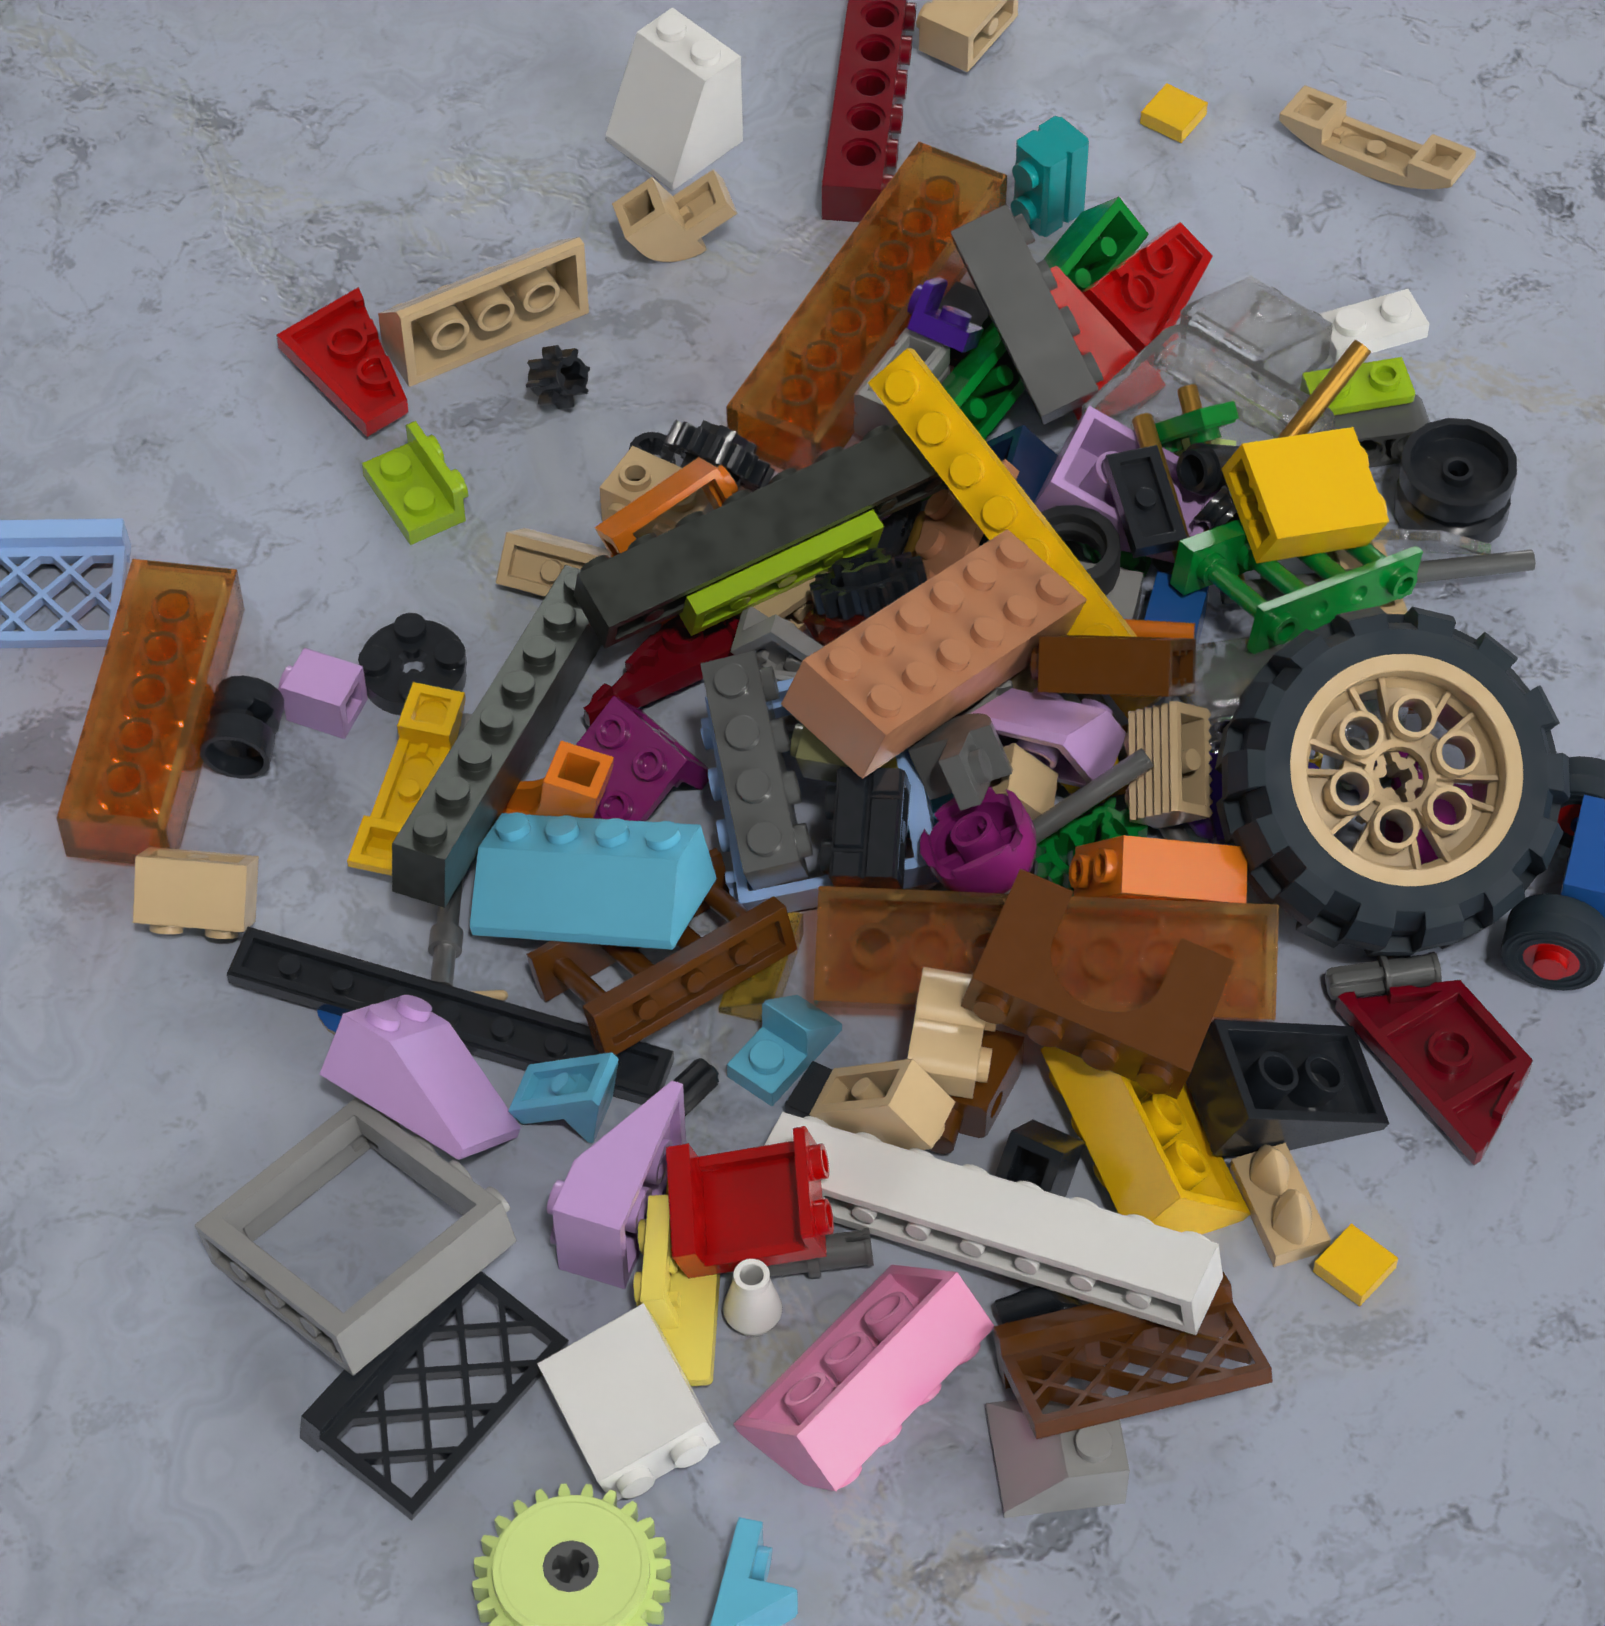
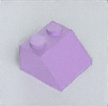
M1011 688L970 713L986 714L991 718L1003 747L1016 743L1058 773L1057 782L1081 788L1114 766L1127 734L1112 716L1113 711L1105 704L1092 699H1083L1081 704L1066 701L1057 693L1038 692V688H1035L1033 693Z

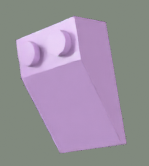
M1089 405L1067 437L1034 502L1039 511L1042 512L1052 507L1063 505H1079L1096 510L1108 518L1119 533L1121 550L1131 553L1103 463L1108 454L1140 448L1135 431ZM1162 447L1189 536L1202 533L1207 524L1204 522L1197 524L1193 518L1219 490L1205 496L1186 490L1179 482L1176 466L1179 456ZM1172 551L1147 556L1175 563Z
M401 995L342 1015L320 1071L321 1076L458 1160L518 1137L521 1127L516 1119L508 1112L509 1109L451 1024L431 1012L432 1007L425 1000L412 995Z
M669 1082L573 1161L565 1181L558 1179L553 1185L548 1199L547 1213L553 1215L554 1224L550 1242L556 1245L558 1268L560 1270L622 1289L626 1288L641 1253L638 1243V1224L641 1219H647L648 1196L666 1194L668 1178L666 1147L686 1144L682 1083Z

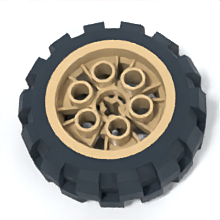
M1379 606L1337 614L1330 623L1313 631L1305 629L1277 651L1261 668L1238 697L1240 702L1230 723L1223 729L1215 769L1222 774V798L1216 802V807L1225 843L1241 846L1248 862L1247 883L1268 908L1276 903L1297 920L1295 930L1332 948L1339 944H1346L1364 949L1366 955L1371 957L1385 955L1386 957H1409L1418 951L1436 947L1441 949L1447 948L1494 924L1526 898L1525 891L1537 875L1547 870L1563 835V831L1557 821L1561 804L1570 799L1569 757L1564 753L1556 752L1551 729L1560 724L1541 685L1529 690L1511 668L1518 660V657L1486 632L1475 639L1455 629L1456 621L1454 616L1413 606L1405 614H1386ZM1378 699L1382 723L1377 716L1367 711L1362 701ZM1400 707L1411 708L1419 714L1422 725L1419 732L1409 731L1401 725L1398 719ZM1437 721L1448 731L1439 739L1430 733ZM1357 725L1364 729L1369 738L1368 749H1356L1348 743L1345 736L1346 726ZM1444 744L1455 745L1461 749L1465 758L1463 769H1455L1446 764L1442 755ZM1311 750L1343 761L1339 766V770L1308 769ZM1398 751L1408 753L1405 758L1400 757ZM1416 761L1422 768L1424 780L1418 779L1417 770L1413 765ZM1386 774L1389 778L1398 777L1402 786L1395 791L1392 787L1383 789L1380 779ZM1337 780H1345L1349 784L1356 785L1360 794L1358 805L1351 806L1339 799L1335 788ZM1453 784H1472L1473 799L1460 788L1453 786ZM1435 799L1446 800L1454 807L1456 812L1454 825L1444 824L1435 817L1433 811ZM1356 816L1355 820L1361 825L1366 823L1350 850L1334 834ZM1382 817L1395 822L1403 829L1401 843H1393L1383 837L1380 831ZM1420 829L1424 832L1438 857L1437 860L1422 865L1416 840Z

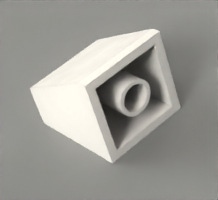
M672 7L636 33L607 128L606 141L674 191L743 142L741 56Z

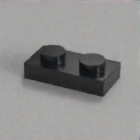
M1154 445L1106 455L1103 467L1132 557L1138 558L1177 550L1179 541L1187 538L1158 446Z

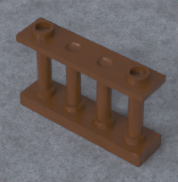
M713 848L709 851L717 879L693 918L712 908L728 923L703 937L687 926L676 944L680 950L656 964H653L638 950L642 947L549 941L526 955L540 998L547 1002L570 989L585 1003L582 1007L596 1050L600 1054L612 1052L614 1055H617L798 950L786 906L773 896L750 910L744 907L730 895L725 880L726 869L721 852ZM618 962L633 977L606 992L591 976Z

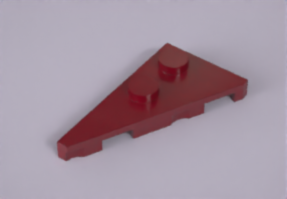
M679 615L662 625L658 632L650 635L625 661L626 672L613 686L604 683L592 695L590 703L583 707L586 724L589 727L613 696L639 708L703 679L701 663L734 655L730 651L739 624L737 617L733 616L692 636Z

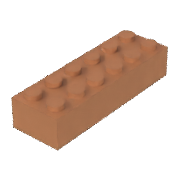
M1007 529L805 658L781 705L863 779L1031 665L1033 648L1039 647V636L1067 635L1087 599Z

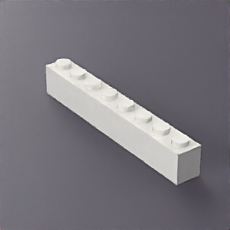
M782 1112L765 1145L794 1141L793 1128L806 1126L817 1144H824L829 1161V1178L821 1180L822 1198L829 1200L833 1222L857 1230L869 1228L870 1234L1193 1335L1197 1334L1223 1278L1219 1244L1211 1242L1208 1238L1197 1232L1184 1231L1181 1233L1155 1225L1149 1219L1137 1214L1125 1216L1099 1208L1096 1204L1084 1198L1074 1197L1069 1199L1046 1192L1028 1181L1013 1182L990 1175L984 1169L975 1165L966 1164L960 1166L937 1159L922 1149L911 1148L907 1150L884 1143L869 1133L858 1132L854 1134L834 1128L816 1117L806 1116L801 1118Z

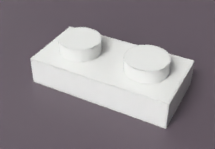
M1405 289L1316 314L1314 328L1334 363H1336L1354 340L1361 342L1371 353L1427 338L1430 323L1410 290Z

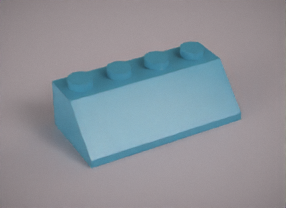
M519 812L501 813L478 847L470 917L472 935L673 950L717 879L701 825L681 824L671 821L646 822L629 821L620 818L595 819L578 818L570 815L543 816L526 815Z

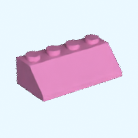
M891 1265L733 1425L743 1437L803 1485L837 1491L852 1483L862 1471L861 1465L879 1447L888 1444L898 1436L902 1429V1423L918 1406L929 1402L939 1393L942 1387L941 1382L958 1365L969 1361L978 1353L981 1347L980 1342L993 1330L994 1324L958 1272Z

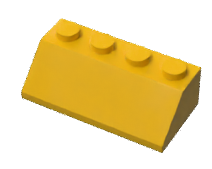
M1044 1046L1040 1049L1050 1069L1049 1079L1054 1088L1062 1094L1072 1115L1071 1125L1076 1134L1085 1141L1095 1163L1093 1166L1094 1173L1100 1183L1107 1188L1117 1213L1125 1216L1137 1214L1149 1219L1158 1226L1181 1233L1193 1231L1201 1235L1241 1222L1251 1215L1223 1157L1213 1156L1195 1102L1186 1083L1178 1098L1174 1099L1165 1094L1150 1093L1141 1088L1137 1082L1112 1071H1101L1092 1068L1082 1058L1059 1048Z

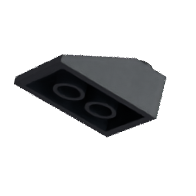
M1214 1019L1209 1025L1187 1079L1213 1156H1243L1258 1151L1265 1144L1276 1146L1286 1143L1290 1151L1384 1130L1389 1125L1353 1026Z

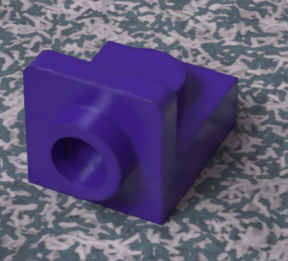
M940 277L926 280L923 285L919 284L915 288L910 298L907 312L912 314L907 329L962 353L977 348L984 328L970 323L972 316L963 310L946 305L940 310L939 306L948 281Z

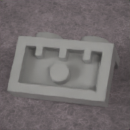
M749 607L742 611L730 652L737 655L755 650L763 668L772 666L776 670L797 672L805 658L824 646L797 629L792 622L782 619L776 614L767 617L754 607Z

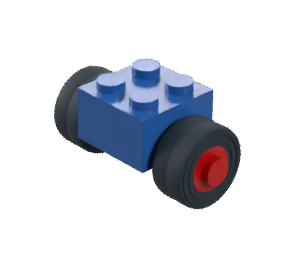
M1569 757L1570 799L1561 804L1557 821L1563 831L1559 844L1570 848L1560 895L1538 894L1529 896L1513 907L1508 915L1501 944L1502 959L1512 973L1528 983L1547 989L1575 990L1586 987L1598 979L1605 963V760L1594 757Z

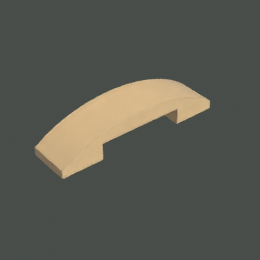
M1306 85L1300 89L1279 114V121L1287 129L1320 154L1363 176L1396 186L1416 189L1452 187L1476 157V150L1434 134L1421 145L1346 116L1347 101Z

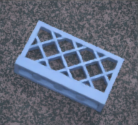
M123 518L0 520V565H3L10 572L8 576L0 581V598L19 582L35 595L15 613L0 601V613L7 619L0 625V648L121 647L126 565L130 563L131 542ZM94 563H113L112 576L96 589L80 575ZM41 564H55L63 573L43 590L27 576ZM73 581L88 596L67 613L52 598ZM110 593L111 603L105 598ZM97 604L110 615L109 630H85L77 621ZM44 605L60 618L46 631H32L24 623Z

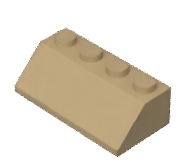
M580 237L557 240L378 313L384 351L407 385L411 387L588 314L589 304L584 243Z

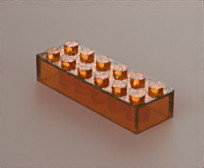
M132 559L56 818L66 857L135 864L136 856L148 847L180 849L204 762L200 756V746L206 723L210 720L212 700L216 686L227 677L245 610L237 569Z

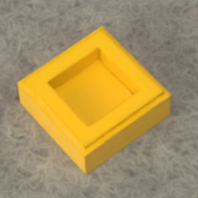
M1166 83L1141 111L1140 124L1182 143L1207 115L1208 102Z
M1351 1223L1315 1261L1313 1272L1360 1307L1396 1269L1398 1257Z

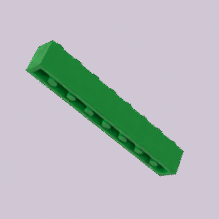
M1118 196L1081 212L1044 259L1049 268L1058 266L1082 292L1132 255L1149 233ZM993 322L983 332L977 348L969 350L941 384L984 440L1025 390ZM932 495L922 499L921 502L930 499Z

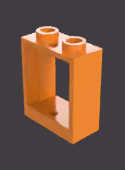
M698 457L594 528L611 557L627 551L629 545L636 540L633 533L698 489L702 488L715 510L721 507L728 497L738 492V487L724 466L719 465L716 467ZM674 617L669 618V619H667V620L661 622L660 624L664 625L665 623H667L668 621H670V620L673 619Z
M1123 835L1076 846L1075 855L1069 867V881L1074 888L1073 903L1196 914L1246 904L1248 862L1241 846Z

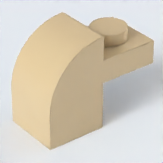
M714 169L674 196L651 177L612 203L625 239L647 258L660 262L682 261L705 252L707 249L702 237L737 214L724 179Z

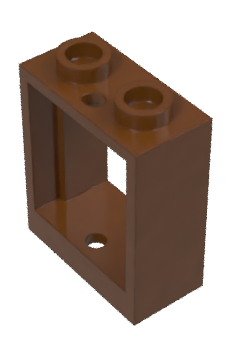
M1096 635L1039 636V647H1034L1032 651L1031 675L1034 680H1038V692L1163 697L1195 694L1196 638Z

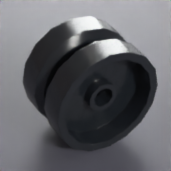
M1445 418L1426 423L1412 433L1402 450L1399 478L1394 495V515L1402 530L1420 545L1439 552L1465 553L1484 548L1499 537L1508 520L1511 494L1514 491L1517 477V456L1510 443L1492 427L1471 419Z

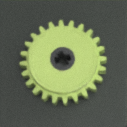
M560 1484L558 1496L549 1499L542 1489L536 1490V1504L529 1508L520 1500L513 1502L515 1518L512 1521L500 1515L494 1519L496 1533L499 1537L483 1535L481 1539L483 1554L486 1556L474 1558L475 1576L479 1577V1579L472 1581L474 1598L481 1601L477 1604L481 1623L491 1622L488 1626H648L647 1622L662 1625L664 1621L663 1606L659 1603L670 1602V1583L666 1582V1580L672 1578L670 1560L664 1559L667 1555L664 1537H654L655 1524L651 1517L637 1522L638 1505L634 1501L629 1502L622 1509L618 1508L617 1495L614 1490L610 1489L602 1500L594 1497L592 1484H585L581 1495H570L567 1484Z

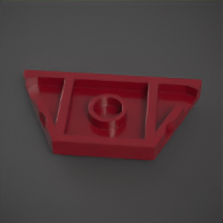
M1461 980L1435 982L1423 988L1412 985L1389 987L1388 995L1357 999L1355 991L1344 992L1337 996L1335 1009L1350 1026L1354 1027L1355 1032L1473 1165L1481 1162L1527 1079L1533 1059Z

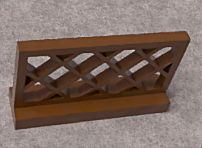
M1224 1272L1221 1283L1196 1335L1094 1303L993 1326L999 1376L1005 1389L1012 1388L1036 1439L1273 1382L1272 1367L1234 1305L1232 1286ZM1187 1349L1208 1354L1202 1362L1181 1357ZM1225 1359L1249 1364L1234 1369L1220 1367ZM1129 1363L1150 1368L1144 1376L1123 1371ZM1167 1373L1188 1378L1176 1383L1161 1381ZM1071 1377L1091 1382L1085 1390L1065 1385ZM1108 1387L1129 1391L1126 1395L1114 1398L1102 1395ZM1050 1401L1070 1406L1068 1409L1047 1414L1042 1413V1410Z

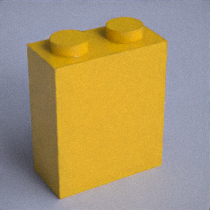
M1354 427L1242 443L1221 469L1256 563L1367 546L1389 522L1385 499L1377 490L1369 469L1368 455L1365 449L1360 446Z

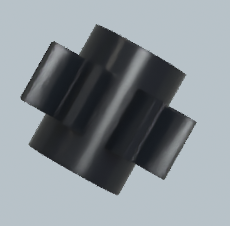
M559 345L542 347L543 358L528 360L527 364L530 369L526 388H530L539 397V406L555 404L557 409L574 407L573 396L588 394L589 390L586 388V385L588 383L590 367L586 366L577 357V348L561 350Z

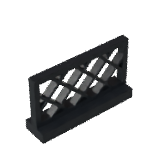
M480 1271L354 1376L344 1369L301 1415L300 1439L316 1452L323 1448L412 1521L543 1375L537 1363L566 1348L569 1340ZM478 1290L497 1305L498 1322L464 1324L462 1306ZM506 1313L516 1321L506 1322ZM455 1315L456 1325L444 1326ZM532 1333L545 1343L547 1347L537 1359L510 1361L508 1334ZM500 1336L502 1362L468 1364L465 1337ZM457 1338L460 1365L425 1367L423 1348L432 1339ZM416 1357L417 1368H406ZM523 1373L520 1376V1378L514 1384H512V1374ZM503 1374L505 1394L498 1402L471 1404L469 1377ZM461 1377L463 1405L428 1406L426 1380ZM418 1380L421 1408L385 1409L384 1391L392 1382ZM377 1400L378 1411L366 1412ZM485 1416L474 1428L473 1417ZM465 1418L466 1438L459 1446L432 1448L430 1420ZM422 1420L424 1449L389 1451L387 1423ZM379 1424L381 1452L355 1453L340 1439L353 1425ZM433 1460H445L434 1472ZM425 1461L427 1481L411 1498L391 1482L390 1464ZM382 1464L383 1475L371 1465Z

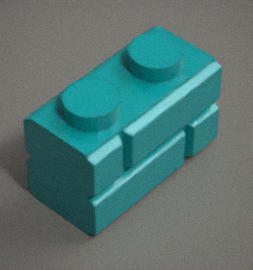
M1053 116L1039 125L1038 131L1032 130L1016 140V160L1012 168L1014 198L1010 204L1011 211L1014 217L1022 213L1029 228L1043 237H1048L1063 227V222L1069 223L1077 218L1085 208L1089 141L1088 137L1063 117Z

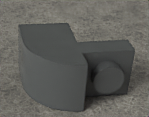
M973 713L953 717L910 746L908 750L929 799L932 800L953 793L960 810L982 804L991 780L1010 775L1013 772L1011 763L991 718L986 714Z

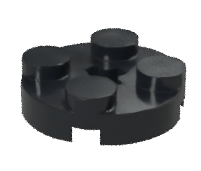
M417 613L402 614L396 618L394 623L378 630L365 643L358 657L359 665L363 666L369 700L378 708L394 715L401 716L413 682L460 692L465 687L467 658L464 644L448 627L434 621L425 620ZM417 661L423 663L424 670L421 672L416 669H411L407 673L403 672L404 665L409 662Z

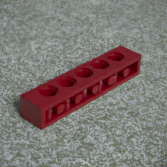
M848 0L822 179V220L881 224L883 204H892L894 175L887 174L888 168L897 169L899 139H892V133L901 134L903 104H896L897 99H906L908 70H901V65H910L912 36H905L906 31H915L917 3L908 2V0Z

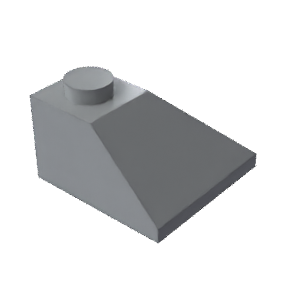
M1107 1391L1102 1394L1109 1397ZM1017 1399L986 1403L985 1410L1004 1518L1125 1504L1130 1470L1120 1419L1036 1439ZM1050 1401L1044 1407L1042 1413L1056 1412L1068 1409L1070 1406Z

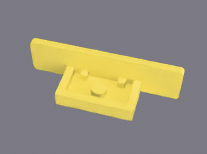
M667 1178L666 1194L648 1196L647 1219H641L638 1224V1243L644 1257L642 1271L636 1272L634 1275V1297L636 1305L639 1306L644 1303L659 1325L690 1385L705 1386L713 1382L720 1274L688 1279L672 1258Z

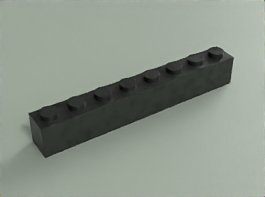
M900 424L891 428L887 425H881L869 431L859 443L843 450L841 446H837L825 451L815 460L814 464L799 471L796 468H788L775 475L767 486L752 493L748 489L738 491L728 497L721 507L704 514L702 511H696L685 516L675 525L674 529L659 536L655 533L643 535L632 542L627 551L612 558H609L608 555H602L590 560L577 573L574 597L604 649L682 613L686 597L873 509L879 519H882L948 486Z
M568 565L564 566L393 841L392 892L443 908L446 907L477 855L479 845L501 815L602 646L574 597L577 573L580 572V569Z

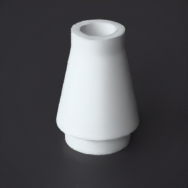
M757 1259L743 1260L735 1267L733 1281L723 1303V1314L727 1323L745 1336L753 1337L767 1333L778 1323L782 1315V1302L771 1281L769 1269L765 1263Z

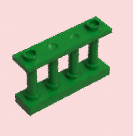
M1238 519L1180 540L1170 584L1183 595L1211 585H1215L1254 618L1247 649L1252 654H1257L1293 640L1305 629L1313 631L1328 624L1337 614L1381 606L1412 594L1417 583V573L1423 550L1418 546H1413L1386 557L1370 543L1367 546L1344 549L1363 565L1350 571H1346L1326 553L1296 557L1323 579L1321 582L1307 586L1277 560L1256 563L1242 523ZM1255 570L1284 596L1267 601L1237 575Z

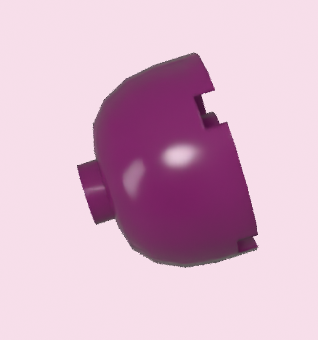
M988 787L982 804L960 810L954 797L943 804L934 814L938 823L932 828L930 835L924 828L920 837V854L937 880L947 890L970 900H986L1011 890L1020 869L1027 872L1030 871L1036 858V830L1031 817L1014 792L1006 789L1008 795L996 794L992 787Z

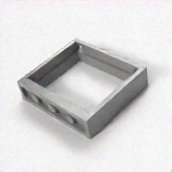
M357 1097L195 1224V1228L213 1265L352 1376L517 1242L506 1214L511 1208L505 1198L495 1188H482L473 1181L468 1171L456 1160H451L449 1163L437 1155L427 1140L417 1134L412 1137L401 1129L398 1122L380 1111H376ZM372 1148L463 1216L343 1313L253 1241Z

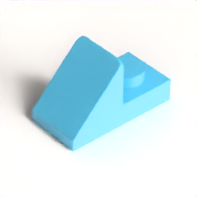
M799 995L765 1000L762 1004V1027L727 1064V1077L770 1106H773L803 1074L811 1062L842 1031V1023Z
M610 1052L529 1064L508 1112L522 1125L564 1119L588 1143H594L613 1097L619 1059Z
M738 1517L710 1626H782L798 1614V1591L793 1587L766 1582L773 1548L764 1546L763 1522Z

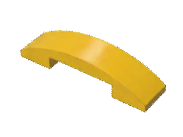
M416 682L412 683L397 724L399 735L397 745L371 815H364L347 859L348 867L392 876V843L457 740L466 701L465 692Z

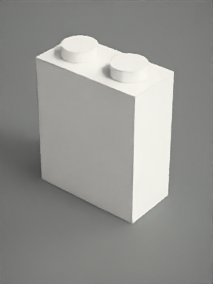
M644 1303L537 1363L597 1482L606 1493L610 1489L616 1491L617 1501L623 1498L631 1499L642 1495L654 1485L657 1478L677 1467L686 1468L698 1463L707 1455L710 1448L720 1443L663 1332Z

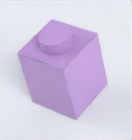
M307 648L302 650L294 666L289 665L285 668L278 690L284 697V710L287 721L343 739L348 735L368 700L363 666Z

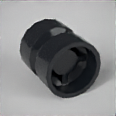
M242 675L231 676L221 680L215 689L210 708V720L206 723L200 746V756L204 763L214 771L228 777L245 779L263 775L270 765L275 745V734L278 732L284 709V697L281 692L271 683L256 677Z

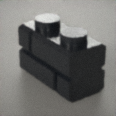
M840 767L837 769L836 786L826 787L825 817L827 820H833L832 840L822 841L820 865L821 872L829 874V878L836 891L841 893H903L911 784L905 770L900 768H878L862 779L850 767Z

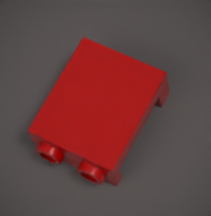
M806 1126L793 1128L794 1141L699 1157L689 1143L666 1147L672 1258L688 1279L734 1272L735 1267L746 1259H757L765 1263L766 1266L827 1257L825 1235L833 1234L834 1222L829 1200L822 1198L821 1180L829 1178V1161L824 1144H817Z

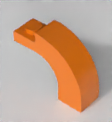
M561 740L545 778L534 781H520L502 813L519 812L526 815H570L578 818H594L611 777L614 757Z

